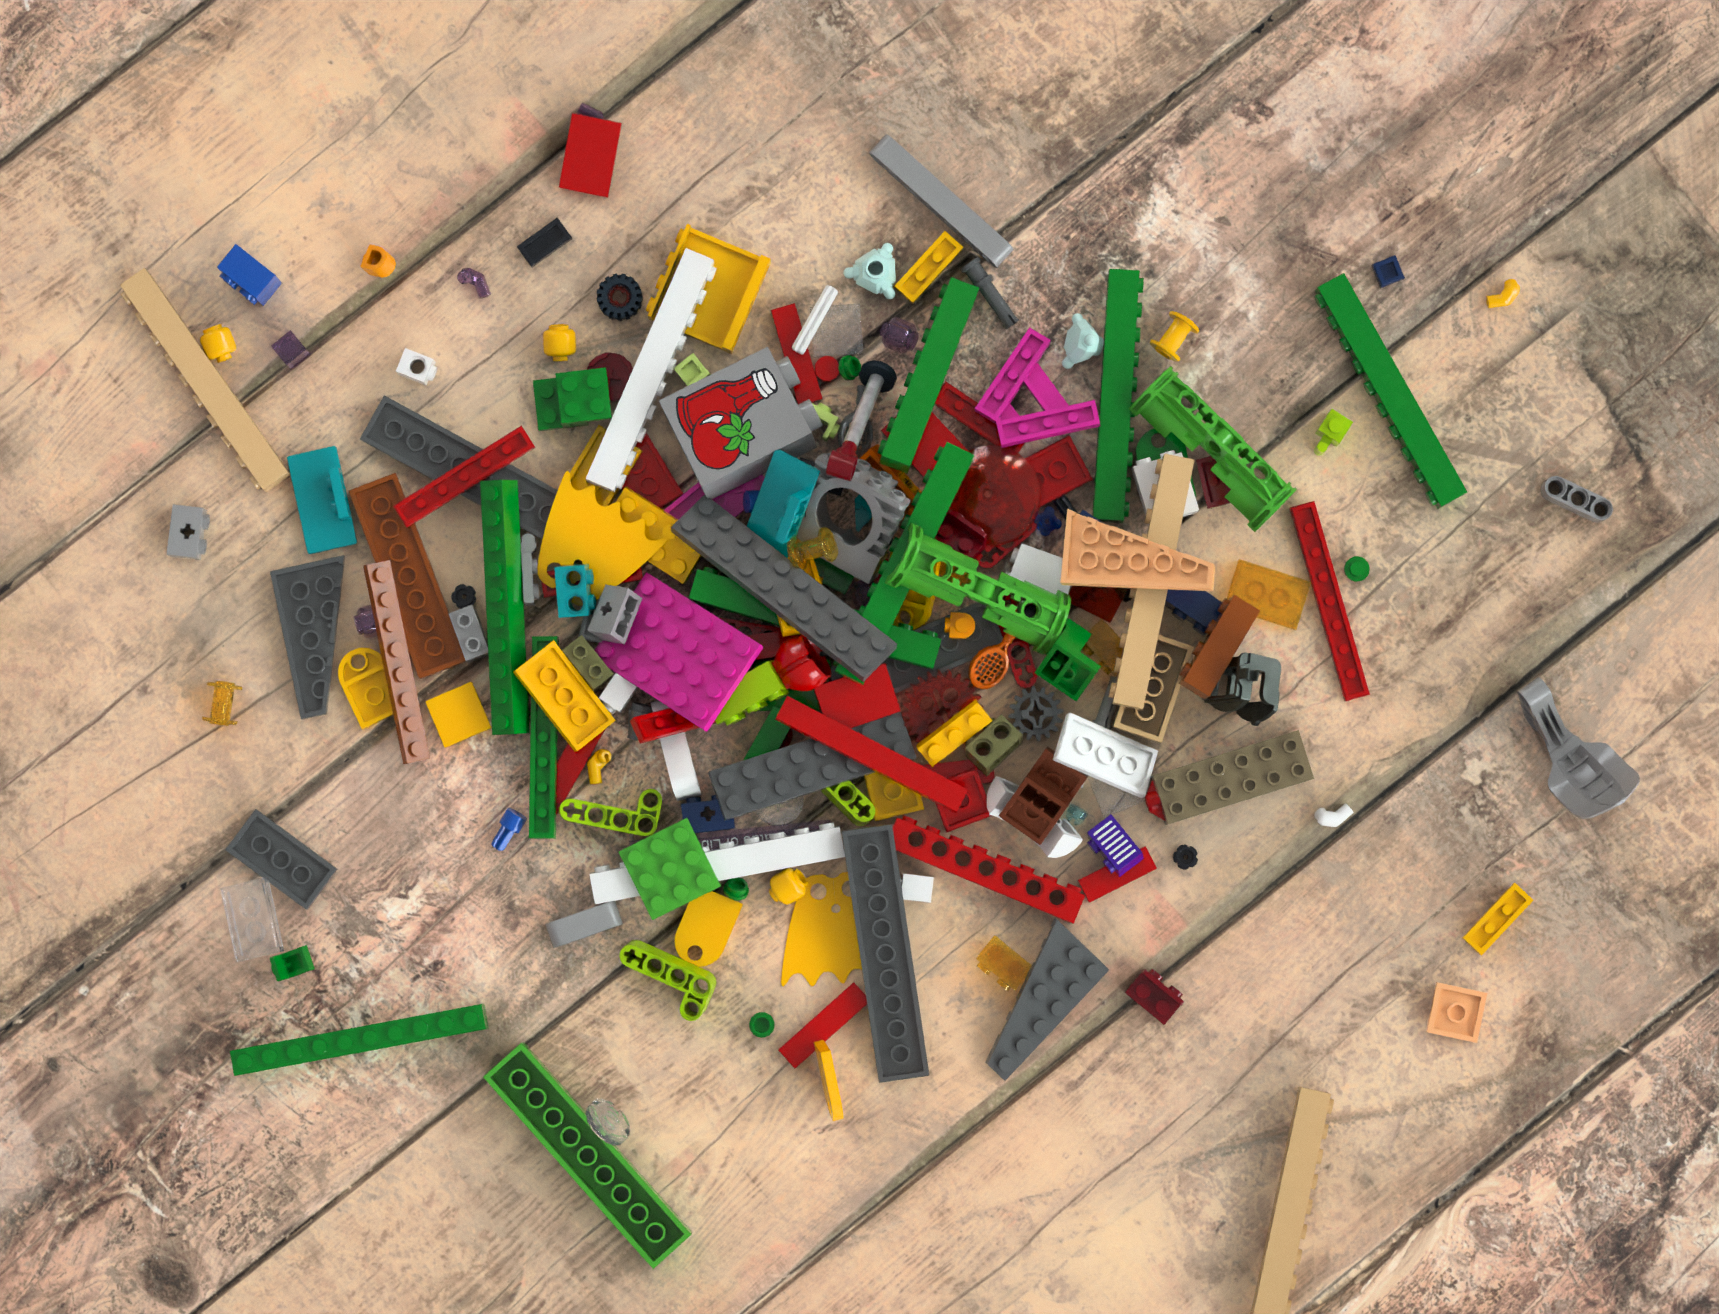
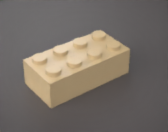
M1158 635L1144 708L1138 710L1119 706L1112 728L1161 744L1181 687L1179 682L1182 677L1179 673L1186 662L1189 663L1194 647Z

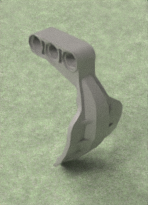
M1537 677L1520 689L1517 693L1523 714L1530 726L1544 739L1553 763L1548 779V787L1556 799L1574 816L1581 819L1596 817L1624 803L1639 785V774L1608 744L1583 742L1579 737L1566 729L1555 707L1552 693L1540 677Z

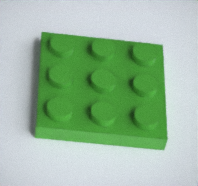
M688 818L619 851L652 920L721 887Z

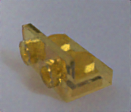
M1101 618L1088 631L1092 635L1082 650L1089 657L1094 655L1100 661L1098 664L1107 675L1112 673L1115 676L1117 674L1114 672L1115 661L1117 657L1121 658L1123 648H1119L1120 637Z

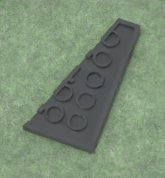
M345 555L270 571L302 720L327 714Z
M1054 918L1051 924L1052 928L1041 945L1042 949L1036 961L1033 962L1016 997L1017 1001L1006 1018V1024L1001 1034L998 1035L985 1062L1004 1081L1009 1078L1109 971L1056 918Z

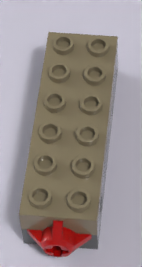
M1299 730L1153 775L1150 778L1151 783L1144 799L1149 813L1164 820L1165 825L1312 780L1314 776Z

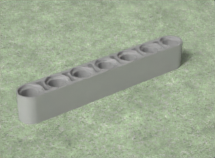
M886 134L869 152L879 165L993 267L998 268L1014 250L1000 234L892 137Z

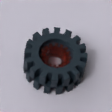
M616 273L611 277H606L605 281L601 282L599 289H597L598 305L603 314L607 315L609 319H617L618 321L631 319L630 317L635 316L638 309L642 306L643 296L640 286L634 278L628 277L626 274L621 273V275H617ZM617 291L627 295L625 302L619 304L616 300L613 301V295Z

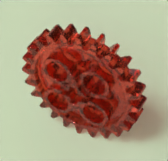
M937 669L936 676L934 677L927 671L926 680L918 676L920 683L918 686L910 683L914 691L912 693H904L909 698V701H903L901 704L907 707L908 710L902 711L901 715L909 718L904 721V726H912L908 734L913 735L917 733L915 737L917 743L932 733L928 730L930 722L937 720L941 722V726L944 724L941 714L939 712L936 713L939 711V706L933 693L934 689L938 690L941 703L945 708H948L945 710L948 720L952 718L954 713L961 711L974 700L978 701L982 698L980 694H972L977 689L975 685L967 687L970 682L969 678L960 681L961 674L959 672L952 677L951 670L948 669L944 676L940 669ZM948 688L956 690V696L952 700H946L943 697L945 690ZM924 697H930L933 701L932 705L927 709L920 707V701Z

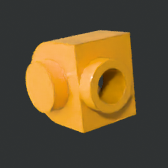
M369 244L360 267L369 275L384 278L394 271L396 262L394 257L382 247Z
M951 612L950 618L945 617L944 632L949 633V639H966L973 634L975 621L971 615Z

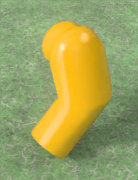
M1508 279L1504 282L1505 285L1501 294L1486 296L1487 307L1495 308L1510 305L1520 291L1517 281Z
M599 749L587 761L590 785L602 783L601 769L611 760L612 755L610 751Z

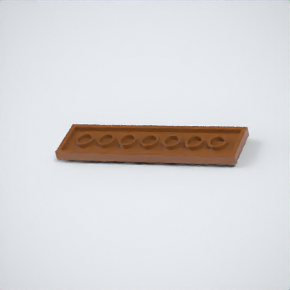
M393 473L349 490L375 563L390 560L407 647L419 679L467 662L417 526L413 524L406 528L393 507L406 498L397 474Z

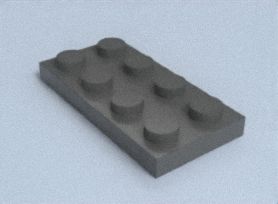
M257 809L254 810L225 849L306 910L310 908L338 870V868Z

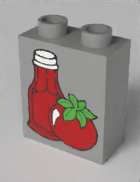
M766 347L659 400L663 412L707 499H714L765 474L775 450H782L797 458L817 448L812 431L823 425L810 399L800 404L796 403L790 388L800 384V380L788 356L775 362L769 348Z

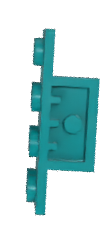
M331 446L288 456L287 461L308 554L357 544L337 447Z
M775 450L747 527L788 558L820 470L782 450Z

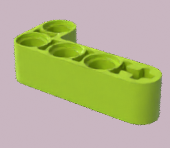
M851 781L820 790L856 826L867 825L875 816L874 805ZM839 790L848 791L850 800L844 801L840 799ZM855 799H856L858 802H857L856 805H854V806L852 807V809H851L849 806H850V805L855 801ZM865 809L867 811L865 816L859 817V810Z
M655 789L644 790L639 795L636 811L577 799H567L560 804L559 814L563 820L638 836H650L656 831L662 797ZM647 793H653L657 798V803L652 808L644 805L643 798ZM570 803H573L575 809L582 810V804L587 805L584 811V821L579 820L580 814H572L571 817H567V812L563 811L564 806L567 807ZM592 808H598L602 812V819L597 823L592 822L588 817V813ZM617 813L626 815L627 823L624 827L619 828L614 824L613 818ZM642 818H648L652 822V828L649 832L644 833L639 830L638 823Z
M632 940L621 949L619 957L622 964L685 992L679 1009L681 1016L685 1020L695 1021L705 1012L717 983L714 974L640 940ZM632 949L635 950V958L632 957V952L630 951ZM652 959L660 961L661 969L653 967ZM675 969L682 970L685 978H677L674 972ZM698 979L706 981L708 989H701L698 986ZM694 1002L697 1004L698 1012L691 1011L688 1003Z

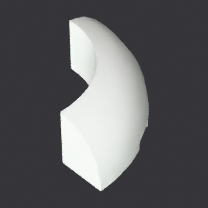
M996 776L987 794L989 814L1000 818L999 814L1016 792L1019 785ZM1059 818L1042 844H1036L1047 857L1057 858L1072 852L1083 839L1066 819L1061 821Z

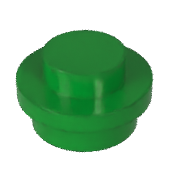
M850 355L843 356L838 366L839 373L847 381L854 380L859 376L861 370L860 361Z
M1359 556L1350 558L1344 566L1346 577L1354 582L1364 580L1370 571L1368 562Z
M737 877L729 879L725 883L723 891L732 900H743L748 896L749 888L744 879Z
M765 1012L756 1013L749 1022L750 1031L760 1038L769 1036L775 1027L774 1019Z

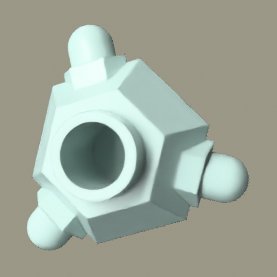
M885 243L881 249H873L855 260L853 267H848L844 270V276L848 279L854 278L857 285L875 294L883 293L887 299H893L895 297L893 286L896 282L895 259L891 255L893 246L890 243Z
M1079 313L1072 316L1073 325L1067 331L1064 344L1067 356L1062 361V366L1065 369H1070L1074 364L1088 360L1092 356H1098L1103 348V338L1098 335L1096 330Z

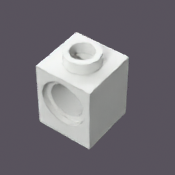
M405 348L396 372L398 375L427 386L429 380L433 381L437 367L435 366L436 362L434 359ZM423 362L425 365L423 372L419 374L413 373V364Z
M615 673L599 699L603 701V705L612 714L616 710L622 713L638 688Z
M903 874V879H901L903 899L931 903L934 877Z

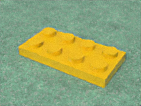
M625 487L616 501L620 502L621 519L626 523L645 519V536L647 539L658 540L664 537L667 538L666 543L647 561L682 584H685L702 556L671 532V526L678 519L630 488Z
M554 640L513 671L574 752L580 750L616 721Z

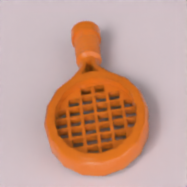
M1006 633L1001 643L987 646L973 657L969 665L968 676L970 682L976 688L982 690L992 688L1005 677L1009 669L1007 648L1013 642L1014 636Z

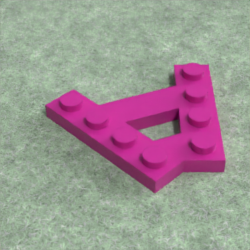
M1030 327L975 407V412L997 425L1001 448L1100 427L1095 400L1068 405L1042 370L1038 361L1051 344V340ZM1024 384L1043 411L1019 416L1010 403Z

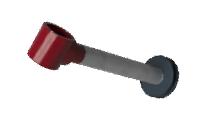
M867 361L861 367L859 379L866 387L842 446L837 448L836 451L832 450L826 475L850 482L853 478L858 461L855 452L879 393L892 390L897 380L894 369L882 361Z

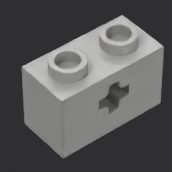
M173 504L167 546L168 556L201 560V554L205 555L207 540L203 539L204 530H208L210 515L207 514L206 509ZM191 528L195 533L194 535L191 534L188 539V536L184 535V531H188Z
M605 584L588 631L602 641L625 644L642 598L629 588Z
M470 605L448 613L465 660L470 663L488 656V641L476 608Z

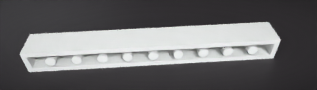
M688 248L685 249L586 476L587 482L614 493L617 488L622 489L627 475L623 474L626 465L632 466L637 452L633 451L637 442L642 443L647 429L644 428L647 419L652 420L657 408L653 404L657 396L662 397L667 383L663 381L666 374H671L674 370L677 360L673 358L676 351L683 349L687 337L683 336L686 328L693 326L697 314L693 313L696 305L703 303L707 291L703 290L706 282H711L717 268L713 267V259Z
M834 822L820 824L819 830L809 831V827L795 829L793 835L785 836L784 832L769 834L770 839L760 841L759 836L744 839L745 844L736 846L734 841L720 843L719 849L710 850L709 846L702 847L719 881L845 857L840 826H834ZM620 862V867L610 869L609 865L594 867L595 872L589 874L595 904L640 896L624 862Z

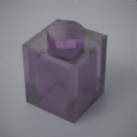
M291 330L271 345L290 369L310 354Z

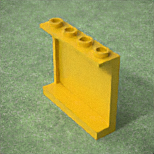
M687 224L685 229L680 228L675 242L678 243L675 253L671 251L668 255L665 265L669 267L666 274H661L655 287L659 289L655 298L651 297L647 304L648 318L652 321L655 320L685 249L688 248L713 259V267L717 268L713 280L711 282L707 281L703 289L707 291L703 303L696 305L693 313L697 314L693 326L691 328L687 327L684 334L732 354L771 264V259L763 255L758 256L695 230L691 228V225Z

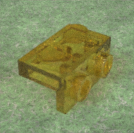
M995 935L975 958L979 961L977 967L987 975L991 972L999 978L996 982L1006 991H1009L1010 988L1016 991L1032 966Z

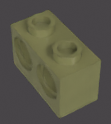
M582 635L562 650L593 692H596L611 680L613 676L612 671Z
M1002 714L997 719L992 718V722L983 728L984 731L981 734L972 736L965 744V756L986 777L1023 743V734ZM997 732H1005L1008 736L1004 739H998L995 737V734ZM981 748L990 751L986 756H980L976 752Z

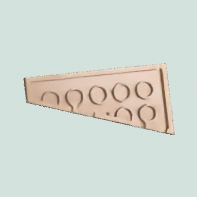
M1067 509L1060 581L1062 585L1213 591L1215 565L1213 563L1178 552L1165 545L1154 543L1136 534L1109 526L1096 519L1085 517Z

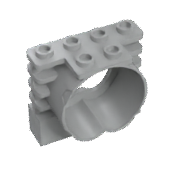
M823 453L815 460L814 467L820 470V474L794 543L863 582L870 584L879 575L878 571L889 553L887 551L888 547L892 544L893 536L905 515L904 512L906 507L909 506L910 499L905 497L906 495L903 492L895 489L898 481L892 479L889 473L872 468L870 463L863 459H858L851 482L826 475V468L831 453ZM848 488L856 491L866 500L872 513V528L865 540L856 537L851 529L839 528L832 522L826 501L829 490Z

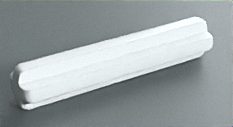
M825 286L792 345V349L802 355L805 353L838 294L834 287Z

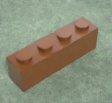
M1236 595L1230 597L1229 600L1225 598L1217 610L1220 612V615L1216 621L1212 619L1205 630V633L1208 634L1204 642L1199 641L1192 651L1195 657L1190 664L1186 662L1179 673L1182 677L1179 684L1204 700L1210 697L1260 612L1259 609Z

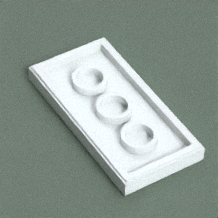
M1069 712L1065 716L1053 760L1143 798L1146 796L1158 751Z

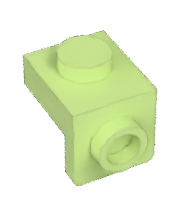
M694 353L674 367L676 373L687 386L711 375Z
M820 402L818 405L813 404L821 423L828 426L822 436V440L827 442L829 437L834 439L840 427L837 424L839 417L831 414L832 409Z

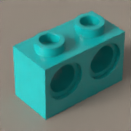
M589 564L554 567L558 617L592 615L593 610L596 609V598L594 594H591L590 584H594L593 570L589 569ZM572 571L580 574L581 580L578 585L572 584L569 579ZM574 596L580 597L583 601V606L580 610H576L572 606L571 602Z

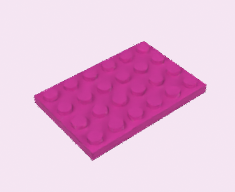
M646 572L634 590V593L639 595L642 601L625 644L602 641L599 642L594 651L609 669L707 732L764 647Z

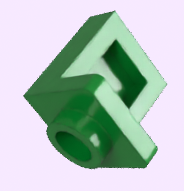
M307 945L270 957L271 969L278 982L315 969Z

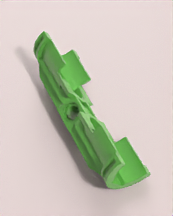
M1170 366L1129 407V410L1136 417L1140 414L1164 438L1172 432L1191 451L1200 445L1214 458L1217 463L1210 470L1231 489L1225 498L1250 521L1247 525L1256 532L1287 501L1297 488L1291 487L1292 483H1286L1281 479L1277 472L1223 418L1219 417L1188 385L1184 384L1177 377L1179 373L1174 372L1173 367ZM1185 397L1192 404V408L1184 407L1181 403V398ZM1198 409L1199 412L1194 415L1193 412ZM1250 462H1253V464L1250 466V468H1248L1247 465H1248ZM1258 468L1265 475V479L1257 478L1254 474V469Z
M910 523L907 530L909 538L906 550L895 570L888 575L885 584L894 588L901 585L928 598L934 595L958 607L962 604L964 597H968L986 606L982 618L1004 627L1003 632L1034 645L1033 651L1044 655L1053 647L1063 630L1071 605L1069 594L1060 590L1054 594L1026 580L1023 582L1003 572L1000 573L998 580L977 572L976 569L979 561L923 534L922 527ZM939 561L943 562L946 566L945 574L940 577L935 575L933 571L935 563ZM966 573L967 584L962 583L960 586V581L950 577L951 574L963 575ZM1011 594L1010 598L1012 600L1020 602L1018 607L1013 604L1004 606L1003 596ZM1028 603H1033L1037 609L1036 614L1031 618L1027 617L1024 613V607Z

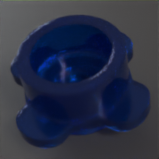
M1046 507L1044 512L1033 516V523L1037 524L1036 528L1042 536H1049L1052 530L1060 529L1062 526L1061 520L1057 519L1054 514L1055 510L1052 507ZM1046 519L1049 520V524L1045 523Z

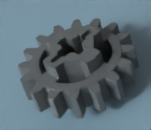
M1032 686L1031 693L1023 689V697L1015 695L1014 699L1017 704H1010L1009 708L1014 710V713L1008 715L1010 719H1015L1012 725L1015 728L1019 727L1020 733H1027V740H1030L1032 735H1035L1036 740L1040 741L1042 734L1047 739L1050 738L1049 730L1057 732L1058 728L1055 726V723H1062L1063 721L1058 717V714L1064 712L1063 709H1057V705L1061 702L1060 699L1053 701L1054 692L1052 691L1046 695L1045 687H1042L1040 692H1036L1035 686ZM1039 697L1045 699L1051 707H1044L1040 703ZM1030 698L1029 707L1026 710L1019 711L1021 704ZM1034 702L1037 710L1043 713L1037 721L1038 726L1034 716H1029V712L1033 711ZM1052 717L1051 723L1045 729H1042L1043 720ZM1020 720H1027L1031 723L1033 730L1026 728Z

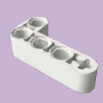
M660 701L651 702L653 712L669 708ZM685 732L660 738L677 802L702 795Z

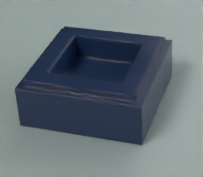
M1396 255L1371 265L1380 289L1405 279Z

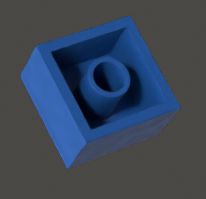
M237 244L233 246L217 266L222 272L219 277L234 290L240 287L241 290L239 292L253 305L259 302L264 306L282 284L275 274Z

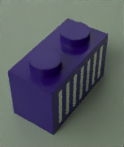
M1111 814L1087 832L1089 839L1087 844L1095 854L1100 852L1105 859L1102 862L1111 874L1115 871L1121 877L1144 859L1142 851Z

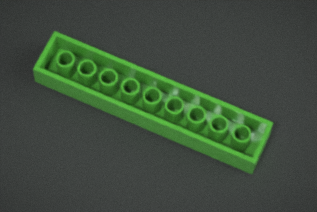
M524 1042L520 1043L483 1076L653 1269L692 1235L693 1232Z

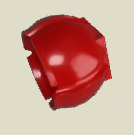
M802 634L786 639L779 646L775 660L771 663L786 689L810 691L820 687L831 677V669L826 657L819 655L821 649Z

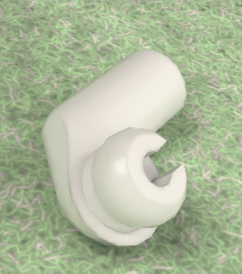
M1345 803L1336 812L1319 808L1314 816L1322 826L1337 827L1354 812Z

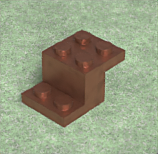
M1048 746L999 814L1000 818L1039 845L1042 844L1088 778V775L1054 761L1055 751Z

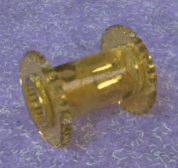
M820 528L818 530V537L806 541H800L795 536L788 541V556L795 568L804 570L807 568V561L822 556L830 562L836 560L838 547L833 533L828 528Z
M215 680V682H207V685L214 686L210 717L202 716V720L216 725H236L238 721L230 720L234 689L242 690L243 687L224 681Z

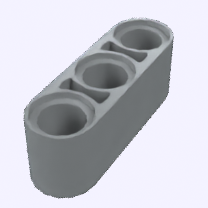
M1552 476L1541 485L1540 491L1543 498L1592 522H1602L1612 515L1613 506L1608 499L1562 477ZM1550 482H1554L1559 486L1558 495H1553L1549 492L1548 485ZM1573 493H1577L1582 497V504L1580 506L1572 503L1571 495ZM1595 504H1601L1604 507L1605 514L1603 517L1595 514Z
M610 901L545 925L552 946L556 948L620 926L623 922L616 902Z

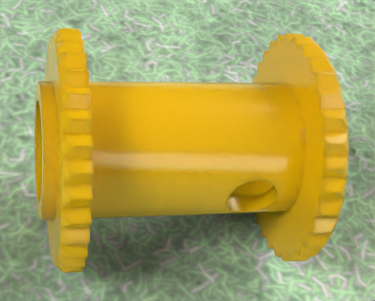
M1170 311L1169 315L1173 319V323L1168 327L1159 342L1151 339L1150 345L1163 357L1178 362L1180 358L1176 351L1185 340L1186 335L1190 331L1198 334L1199 328L1186 316Z

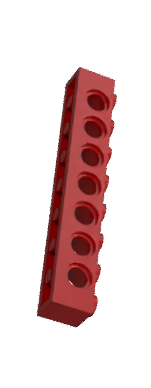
M903 815L902 819H896L893 826L896 851L1074 924L1085 895L1080 893L1081 888L1069 883L1066 887L1057 884V878L1045 873L1043 878L1033 874L1035 869L1020 864L1019 868L1010 864L1011 859L997 854L996 858L987 855V849L975 844L973 848L963 845V839L951 834L949 839L939 835L941 830L927 825L925 829L916 826L917 820ZM912 832H918L922 835L923 842L920 846L914 847L910 845L908 837ZM935 842L945 844L946 853L943 856L933 854L932 845ZM960 851L968 853L970 861L966 866H960L955 861V856ZM983 861H988L993 865V872L989 876H984L979 872V865ZM1006 871H1012L1016 874V882L1011 886L1006 885L1002 880V876ZM1031 880L1038 882L1040 885V891L1036 895H1030L1026 891V884ZM1054 890H1058L1063 894V901L1059 905H1054L1050 902L1049 895Z

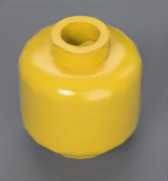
M218 324L203 330L204 335L200 337V343L208 359H216L218 363L231 359L230 353L234 352L237 347L230 329Z
M568 324L549 325V329L543 332L544 353L547 356L553 357V361H567L568 356L576 352L575 331L569 328Z
M785 868L771 877L769 894L775 902L780 901L785 905H789L805 894L808 883L799 869Z

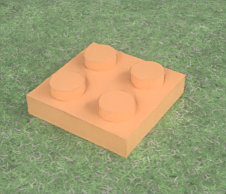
M1436 982L1426 1032L1477 1043L1487 993Z

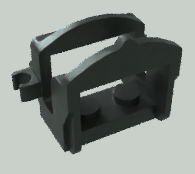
M1241 653L1238 657L1231 659L1223 675L1228 677L1226 695H1218V681L1210 697L1204 700L1205 703L1210 704L1217 710L1223 712L1236 711L1242 719L1251 722L1254 726H1258L1260 722L1270 718L1278 710L1281 664L1278 659L1253 653ZM1261 675L1259 691L1261 701L1249 702L1251 699L1252 683L1258 681V677Z

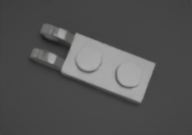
M527 533L521 537L524 604L530 606L535 605L534 599H539V585L533 582V574H538L537 558L532 559L533 553L537 550L536 539L534 535Z

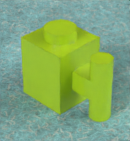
M1331 409L1315 433L1321 439L1314 448V453L1318 456L1322 455L1330 443L1337 447L1353 422Z

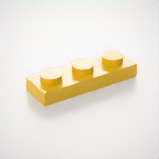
M944 231L897 282L894 288L914 304L963 250V246Z
M974 700L919 742L916 747L933 767L991 723L992 719L978 701Z
M1513 883L1469 929L1462 939L1479 955H1483L1531 904L1533 899L1516 883Z

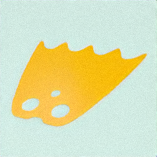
M566 471L546 523L538 558V577L550 588H556L555 579L551 578L547 573L548 566L551 563H559L561 566L574 565L575 560H581L582 564H589V569L593 570L594 584H590L591 594H594L597 600L600 598L605 584L618 586L649 560L666 543L667 538L664 537L658 540L647 539L645 536V519L631 523L624 522L620 516V502H615L608 506L599 505L595 497V485H590L582 490H575L571 486L570 473ZM572 571L570 573L569 579L572 584L581 580L578 572ZM574 596L572 603L583 606L582 599Z
M842 872L836 878H829L823 874L812 875L806 878L808 883L806 892L796 900L790 921L782 968V986H785L789 978L796 973L802 974L808 983L814 986L820 975L824 972H832L841 983H845L852 970H862L852 898L844 895L842 892V885L849 881L848 872ZM817 883L824 885L827 891L825 897L820 900L814 899L810 893L811 887ZM835 903L840 906L838 913H834L831 910Z

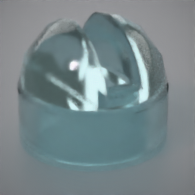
M1070 804L1066 812L1068 822L1072 818L1076 819L1074 825L1082 824L1088 816V812L1074 804Z

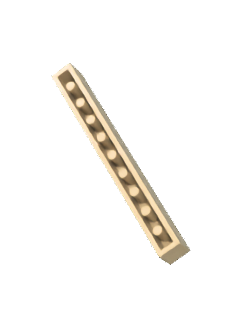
M143 268L121 283L120 286L123 289L121 296L128 306L132 304L138 311L135 313V316L142 326L146 324L152 331L149 336L157 347L163 346L166 351L163 356L171 367L177 366L181 372L177 376L186 388L189 385L195 392L192 397L200 408L205 406L210 413L206 417L214 428L219 426L224 434L220 436L229 449L233 447L238 455L235 456V459L243 469L247 467L250 470L252 476L249 479L257 490L262 488L265 492H268L291 476L215 365L208 359L201 345L149 271Z
M1164 454L1162 460L1157 459L1155 474L1159 475L1157 484H1152L1149 497L1154 499L1152 509L1147 508L1144 521L1149 526L1147 534L1142 533L1141 537L1176 550L1194 459ZM1130 589L1129 598H1133L1132 608L1126 609L1124 623H1128L1127 632L1121 633L1119 648H1123L1121 658H1116L1114 672L1118 673L1116 683L1111 682L1108 696L1113 698L1112 704L1138 710L1144 708L1168 589Z
M1298 1086L1250 1314L1290 1313L1292 1301L1288 1299L1290 1289L1294 1290L1297 1275L1293 1273L1295 1264L1299 1265L1301 1261L1300 1239L1304 1240L1306 1237L1307 1224H1304L1306 1214L1310 1215L1313 1200L1309 1199L1311 1189H1315L1317 1185L1318 1174H1314L1316 1164H1321L1323 1149H1320L1321 1140L1327 1137L1329 1125L1325 1124L1326 1116L1331 1114L1334 1099H1330V1093Z

